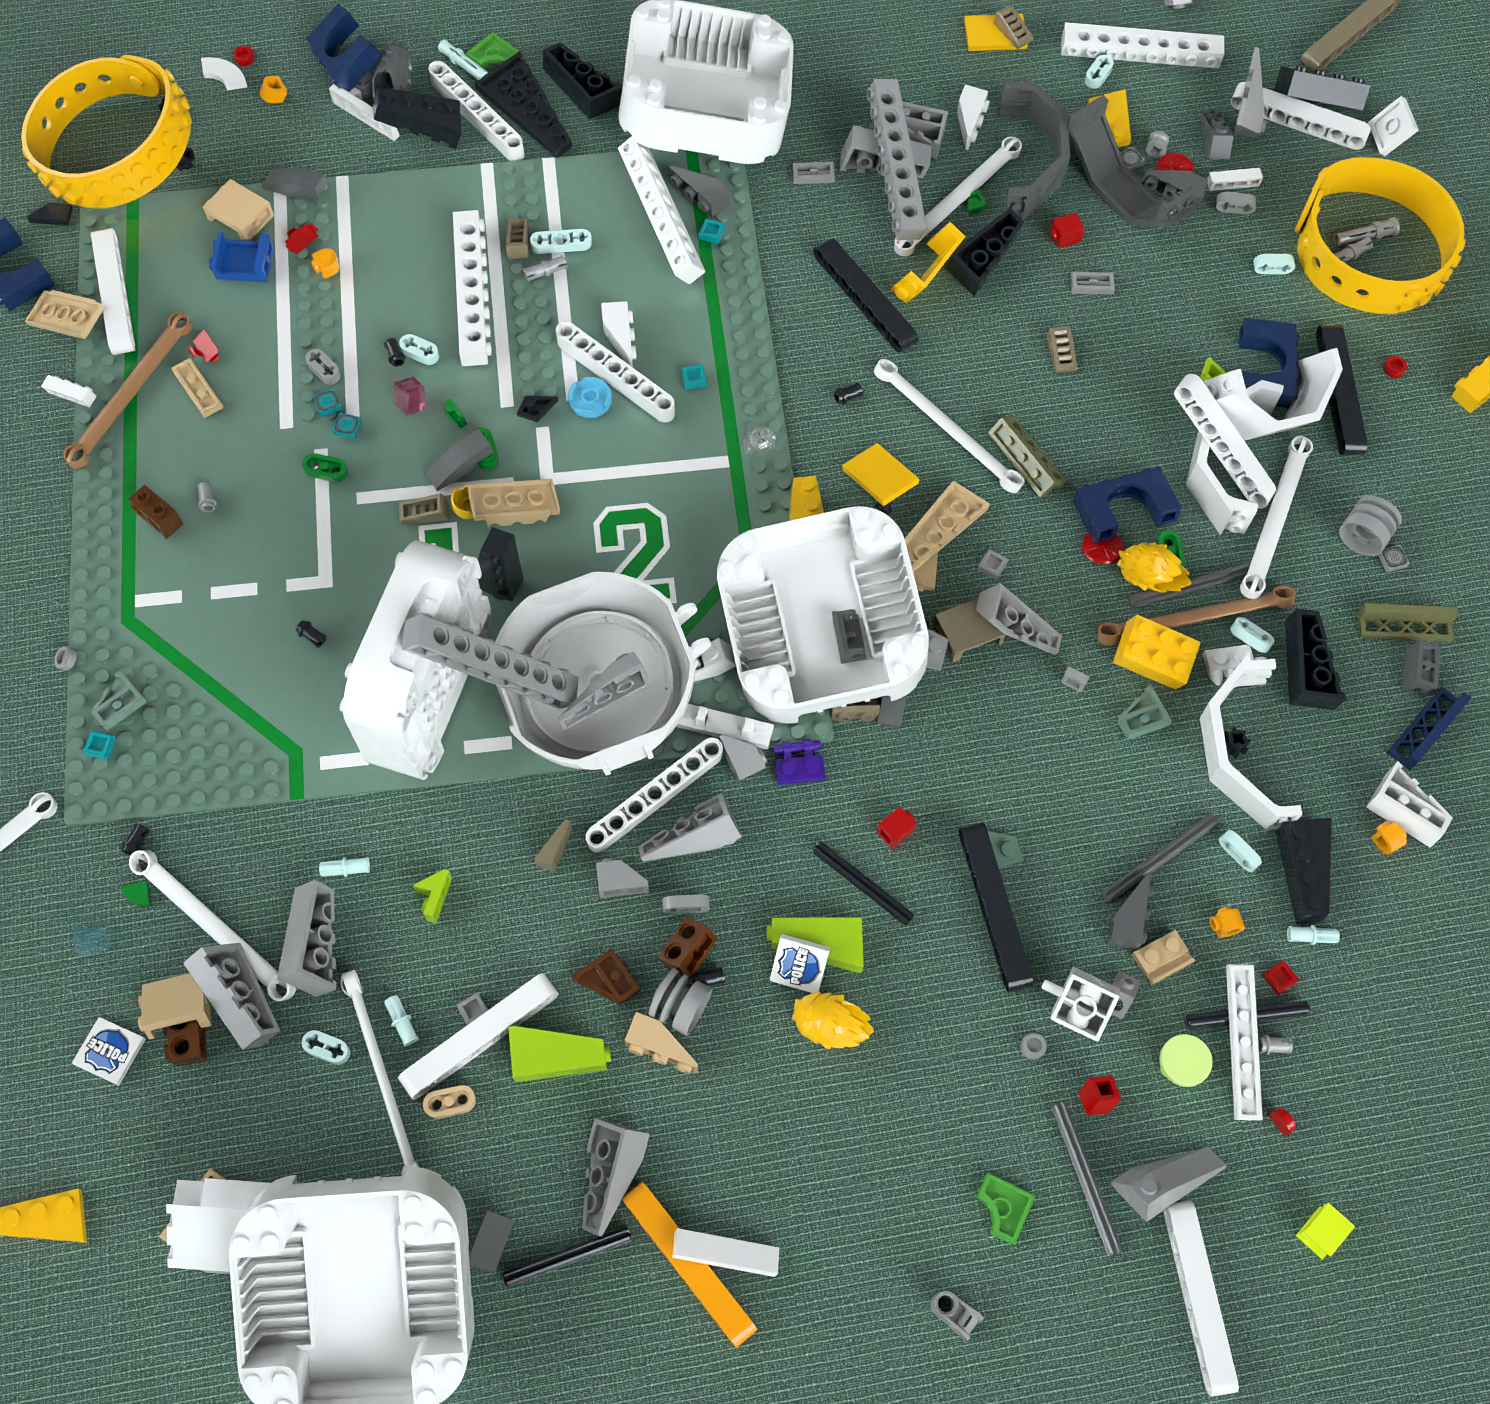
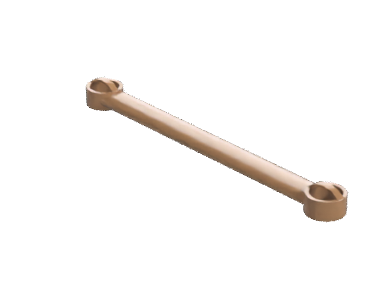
M176 312L168 318V327L76 444L69 445L64 450V459L71 468L78 469L88 464L89 453L177 340L191 331L192 323L187 314ZM178 321H187L183 327L176 328ZM75 452H84L79 460L72 461Z
M1277 586L1273 589L1272 593L1262 594L1256 599L1243 598L1154 617L1149 620L1167 628H1173L1271 606L1289 608L1295 604L1296 591L1289 586ZM1111 622L1101 624L1098 628V641L1107 646L1118 644L1126 624L1118 625ZM1105 633H1113L1115 635H1106Z

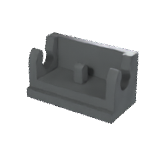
M854 609L838 612L832 611L841 664L866 660L867 656L859 616L856 614V611Z
M1419 640L1405 649L1402 691L1410 692L1413 689L1419 688V695L1438 688L1441 646Z
M488 1210L485 1211L469 1252V1265L489 1273H495L515 1220Z

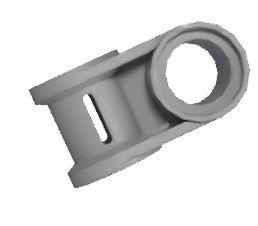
M950 1291L937 1293L930 1301L932 1312L966 1341H969V1334L976 1324L984 1319L979 1312L964 1303ZM940 1297H946L950 1301L948 1312L940 1310L938 1306Z

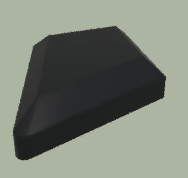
M525 396L517 416L539 422L559 401L558 397Z

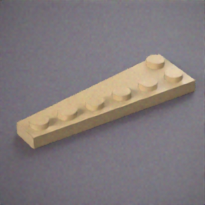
M953 481L905 538L912 571L915 572L989 509L990 503Z

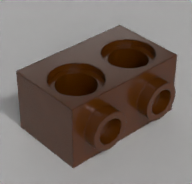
M143 485L127 499L135 513L166 539L183 525L176 510L146 485Z
M685 917L658 958L668 970L671 971L673 968H676L680 971L681 976L684 974L689 975L690 980L717 941V937L706 925Z
M197 1019L188 1021L187 1025L182 1029H178L179 1024L163 1027L168 1043L164 1046V1053L169 1062L175 1066H182L207 1061L205 1027L201 1028ZM189 1043V1050L184 1054H180L181 1047Z

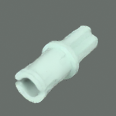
M344 857L338 861L321 862L319 864V872L322 877L335 875L348 877V874L370 873L369 857L348 860Z
M1315 925L1310 927L1289 926L1287 929V939L1289 942H1310L1311 945H1315L1316 942H1339L1340 934L1337 929L1316 928Z
M395 995L386 999L384 1004L393 1021L391 1025L396 1027L404 1047L418 1041L419 1038L410 1022L411 1016L406 1014L399 997Z

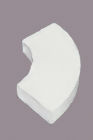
M201 58L205 78L220 80L226 86L227 91L247 87L243 73L231 62L220 58Z

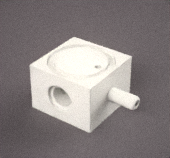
M1072 967L1063 987L1048 980H1044L1042 985L1043 990L1058 996L1051 1013V1020L1098 1042L1120 997V988L1075 967Z

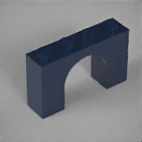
M338 3L306 40L311 45L309 49L317 56V61L325 67L324 71L332 78L331 81L339 89L343 87L350 92L382 55L371 42L360 34L349 48L338 56L342 44L359 26L355 18Z
M5 217L0 220V258L23 245L17 232ZM38 259L13 272L0 273V306L5 304L8 310L11 311L43 293L44 290L55 286L50 275Z
M1245 318L1239 330V348L1265 351L1273 355L1281 366V371L1275 374L1243 372L1242 374L1246 389L1261 380L1284 385L1282 394L1275 407L1290 408L1293 400L1298 398L1299 387H1296V382L1299 377V369H1296V364L1299 360V351H1296V346L1298 345L1300 335L1297 333V324Z
M1160 467L1147 468L1141 472L1125 474L1111 480L1106 479L1092 485H1083L1076 489L1073 501L1094 544L1113 539L1116 536L1118 523L1108 505L1109 502L1116 498L1130 497L1143 503L1156 526L1178 521L1182 508Z

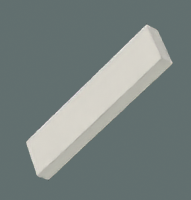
M677 1228L674 1233L672 1258L775 1277L778 1274L779 1247Z

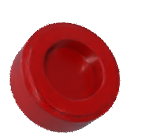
M240 46L233 52L234 60L239 66H249L255 60L253 50L248 46Z
M1399 356L1388 357L1383 365L1385 374L1392 378L1401 377L1407 369L1406 361Z

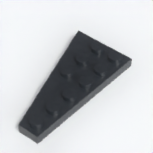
M521 51L475 83L476 89L556 158L572 148L570 137L557 119L554 109L551 108L537 79L532 75L530 67L523 59Z

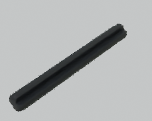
M819 841L814 846L813 853L902 924L907 925L914 917L911 911L826 844Z
M1307 1001L1256 1006L1257 1022L1307 1016L1310 1011ZM1229 1010L1187 1015L1185 1019L1187 1029L1193 1030L1229 1025Z
M624 1227L503 1272L504 1283L509 1287L628 1243L632 1240L628 1227Z

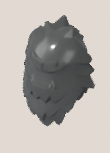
M395 40L392 44L386 45L382 51H379L382 57L378 60V65H376L373 71L372 94L374 98L377 86L411 92L412 63L410 59L411 53L406 49L408 47L407 44H399Z

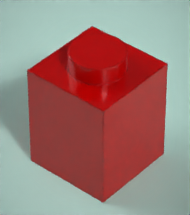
M1077 213L1053 219L1049 235L1057 248L1081 242L1085 228Z
M899 807L878 824L876 832L893 850L914 832L916 827L915 818L909 811H904Z
M1113 1075L1089 1078L1078 1093L1087 1116L1110 1114L1121 1100Z

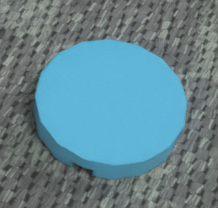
M596 377L582 378V381H576L572 384L569 390V405L577 415L584 418L601 416L609 410L612 404L611 389L602 379Z

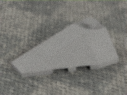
M1255 47L1234 134L1258 139L1260 132L1264 133L1267 120H1263L1265 111L1259 48Z
M1001 583L980 593L976 611L1002 633L1053 655L1058 654L1062 635Z
M634 651L617 657L616 661L611 663L557 718L563 731L650 684L645 668Z
M721 793L699 804L694 808L696 812L687 819L680 817L676 820V824L671 830H662L638 846L642 861L717 849L725 845H731L741 838L736 821L723 794Z
M594 1118L587 1145V1153H591L590 1168L586 1169L585 1178H589V1192L584 1196L582 1229L597 1236L604 1234L643 1161L649 1138L648 1133Z
M1209 1147L1131 1168L1111 1181V1186L1148 1222L1225 1169L1226 1164Z

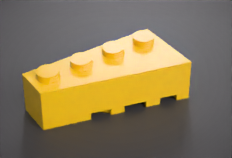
M1490 355L1480 366L1477 365L1473 368L1467 378L1462 377L1454 385L1456 390L1451 397L1470 414L1490 398Z
M816 475L794 478L790 497L789 521L824 513Z

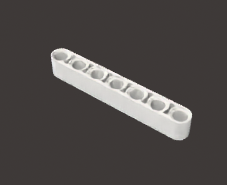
M432 62L428 67L432 86L444 98L460 100V113L509 161L522 160L525 155L521 136L444 62Z
M1241 82L1237 85L1231 99V105L1237 110L1240 109L1246 82ZM1263 88L1264 119L1351 149L1359 150L1365 146L1371 129L1367 123Z
M113 228L91 232L101 302L105 307L103 315L110 351L112 355L136 351L117 236Z
M564 321L557 325V343L562 350L658 421L666 423L673 420L675 417V401L670 394L574 324Z
M1187 374L1174 391L1176 399L1247 500L1258 504L1259 509L1265 508L1276 492L1275 484L1201 378L1195 374Z
M716 738L704 740L590 827L586 833V842L589 849L596 853L606 850L715 766L722 758L723 747L721 742ZM709 747H714L718 750V753L708 755L705 750ZM694 761L699 764V767L696 770H690L686 765ZM671 776L680 778V782L676 785L670 784L667 780ZM654 790L662 794L658 799H651L648 795ZM634 805H639L642 807V811L639 814H632L629 811L630 808ZM614 820H621L623 822V826L619 829H613L610 827V824ZM599 834L604 837V840L599 844L591 842V838L594 835Z
M544 973L537 975L399 1075L398 1080L412 1100L423 1096L509 1033L508 1026L521 1025L555 1000L559 993Z
M1191 1200L1175 1202L1164 1210V1217L1205 1388L1210 1397L1236 1393L1239 1389L1237 1375L1196 1209Z

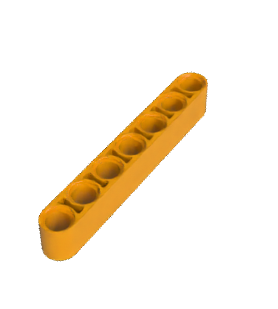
M640 1182L623 1196L622 1201L732 1344L736 1348L739 1347L758 1330L751 1319L708 1264L672 1258L674 1233L679 1227L643 1182Z

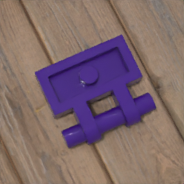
M803 739V742L790 743V741H783L782 744L773 745V753L783 754L784 758L775 760L777 784L787 785L824 781L826 776L823 756H813L812 750L821 749V741ZM804 751L805 757H791L792 752Z

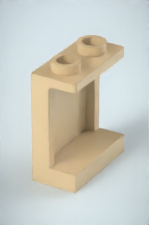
M232 179L221 186L219 191L211 199L207 200L203 206L208 220L212 222L214 219H217L237 231L240 240L250 241L274 216L269 201Z
M190 973L142 985V995L138 997L141 1009L138 1025L141 1032L145 1031L149 1040L155 1038V1029L196 1019L201 1028L212 1026L211 1003Z

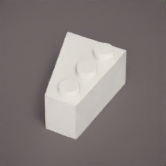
M1397 761L1385 774L1366 808L1390 823L1396 821L1398 826L1403 828L1406 833L1431 848L1444 835L1453 817L1431 795L1427 796L1418 787L1419 782L1415 778L1411 779L1401 769L1403 766Z

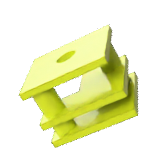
M1327 1203L1317 1208L1295 1236L1319 1258L1323 1259L1326 1254L1330 1257L1333 1255L1355 1226L1330 1203Z

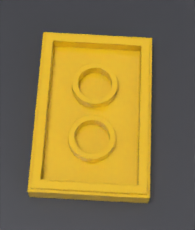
M1019 14L1022 21L1024 22L1023 14ZM995 15L964 17L968 51L1017 50V48L994 24ZM1028 44L1019 49H1027Z
M878 443L842 465L843 471L883 506L919 484L918 477Z

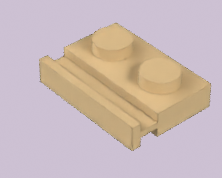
M1176 930L1138 949L1132 954L1144 975L1149 979L1151 986L1195 962V959L1190 956L1188 948Z

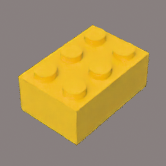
M1136 615L1126 622L1113 663L1176 690L1187 684L1201 642L1140 615Z

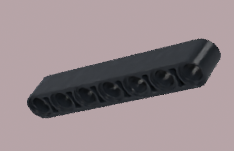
M831 238L813 249L818 263L896 352H901L918 341L914 328L835 239Z
M1319 325L1316 331L1319 353L1337 348L1343 368L1329 399L1340 455H1364L1367 451V437L1344 328L1342 325Z
M984 822L959 828V838L1004 987L1008 993L1032 987L1031 971Z

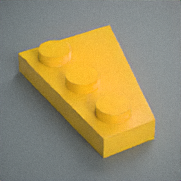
M1126 89L1104 94L1109 100L1105 115L1118 148L1130 145L1131 133ZM1100 96L1089 98L1087 104L1096 100Z
M78 1188L0 1207V1235L87 1243L82 1190Z

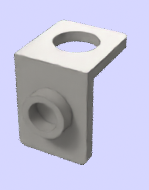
M1120 970L1117 972L1112 985L1120 988L1119 999L1122 1000L1124 1006L1121 1009L1114 1008L1112 1015L1122 1019L1135 999L1141 982Z

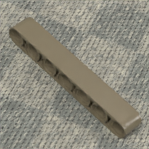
M1401 0L1365 1L1309 47L1303 54L1301 62L1312 71H1315V69L1322 70L1390 14L1399 5Z

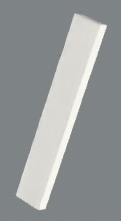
M1228 964L1226 965L1234 1120L1260 1121L1263 1120L1254 965Z

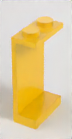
M951 222L928 241L927 245L938 254V257L924 275L919 278L910 271L891 288L897 298L907 303L924 290L966 237Z

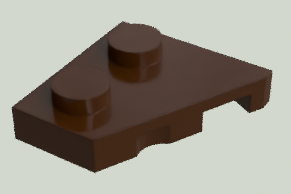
M610 949L572 975L575 982L618 1005H621L640 992L639 986L613 949Z

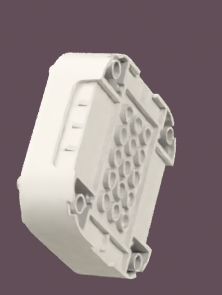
M649 0L642 3L634 10L630 23L619 108V122L624 132L629 131L633 135V140L637 143L658 150L677 153L678 149L718 155L719 160L742 164L764 162L767 156L771 155L773 157L780 149L791 105L794 48L791 35L781 24L765 14L759 15L682 0Z
M848 507L749 530L733 539L723 551L717 568L718 586L742 689L748 703L757 713L759 712L774 722L797 723L800 715L816 711L819 713L825 709L838 706L846 707L847 704L855 702H868L870 699L882 696H890L891 701H894L909 694L917 686L927 667L929 635L904 536L898 525L889 516L869 507ZM854 609L859 616L867 659L841 664L832 611L838 612Z
M418 540L411 542L403 553L399 552L397 554L395 569L354 661L349 663L346 668L345 678L348 679L344 697L340 703V711L343 712L345 722L367 763L425 780L428 778L426 772L433 773L444 753L441 739L468 674L402 650L405 620L415 617L419 613H426L435 620L452 623L455 628L469 630L475 636L487 638L488 629L491 626V608L488 597L482 595V590L479 586L478 578H481L482 573L477 558Z
M408 1167L403 1176L396 1177L377 1176L368 1179L348 1178L339 1181L320 1180L318 1182L297 1183V1175H291L275 1180L264 1187L252 1201L235 1228L229 1246L238 1373L244 1391L254 1404H439L456 1390L465 1374L474 1337V1309L471 1294L467 1213L464 1201L455 1186L449 1185L441 1178L442 1175L434 1171L419 1167Z

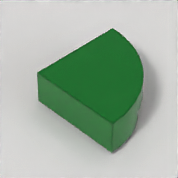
M979 189L973 191L968 199V215L980 212L988 207V203Z
M451 399L444 402L447 417L461 429L467 425L463 414Z
M147 881L121 886L123 894L130 902L141 907H152L149 883Z

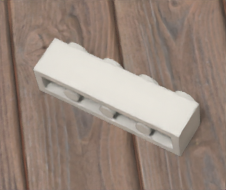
M1260 168L1214 171L1209 173L1207 184L1209 191L1258 187L1263 177Z
M48 375L41 386L50 394L89 408L96 398L91 388L87 386L82 387L78 383L73 384L69 380H62L58 376Z

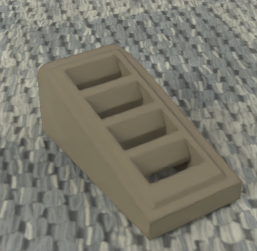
M1012 5L996 12L994 24L1017 49L1034 40V37Z
M527 218L508 220L506 251L509 259L529 257V219Z
M1070 326L1050 328L1047 341L1055 372L1077 371L1078 367ZM1060 361H1070V363L1060 364Z
M440 493L399 502L400 523L413 524L449 520L448 501ZM428 506H430V512H427ZM418 507H420L421 510L420 514H418ZM408 508H412L411 516H409Z
M565 819L535 856L534 861L537 867L551 872L556 870L572 832L569 820Z

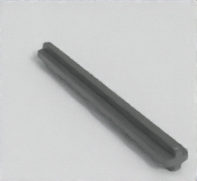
M1251 563L1190 579L1191 585L1182 587L1181 591L1161 593L1149 590L1129 596L1128 601L1133 608L1243 578L1247 575Z
M1212 813L1205 816L1102 892L1103 898L1108 903L1113 902L1143 880L1147 873L1151 874L1217 826L1219 823L1218 819Z
M1065 1101L1057 1102L1052 1105V1110L1107 1255L1114 1256L1122 1252L1121 1245Z

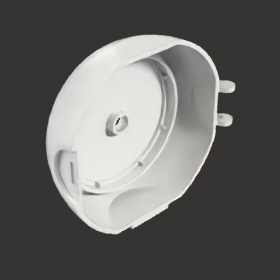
M591 572L528 596L507 618L495 644L509 646L515 652L529 654L535 660L549 662L555 668L566 669L570 674L578 676L577 698L611 663L616 661L617 657L633 651L642 662L650 684L564 731L557 718L568 707L557 709L497 686L509 718L510 731L528 749L553 763L575 769H603L606 776L610 775L612 770L646 757L648 759L654 758L652 750L674 730L687 708L694 685V660L711 646L709 638H702L693 642L691 647H689L682 631L681 625L697 612L695 603L685 604L675 612L669 599L649 584L627 575L612 572Z

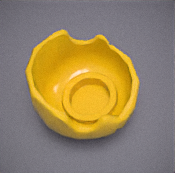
M467 485L461 489L455 488L451 495L453 511L460 518L474 519Z

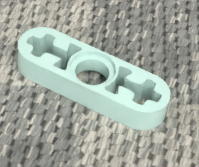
M586 229L541 231L531 235L530 244L532 251L538 254L585 251L591 247L592 238L591 233ZM559 238L567 240L564 244H557L555 241Z

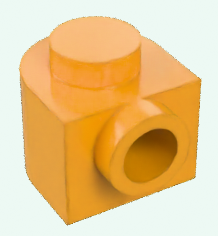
M267 76L263 80L259 94L267 103H283L287 95V89L279 76Z
M324 248L311 254L313 258L311 265L316 273H321L324 280L339 271L340 265L334 250Z
M1388 820L1376 827L1378 832L1371 837L1379 850L1387 855L1403 847L1407 842L1406 832L1398 826L1396 821L1390 823Z
M1232 906L1223 907L1217 911L1216 916L1210 917V926L1213 931H1216L1218 938L1231 936L1245 929L1239 910L1232 909Z

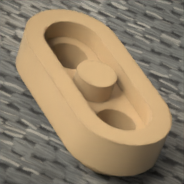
M465 1085L436 1090L426 1095L423 1101V1109L429 1117L434 1119L463 1114L473 1109L476 1103V1096L473 1090ZM466 1096L468 1098L467 1102L459 1104L460 1097ZM438 1101L441 1102V1108L438 1110H434V1103Z

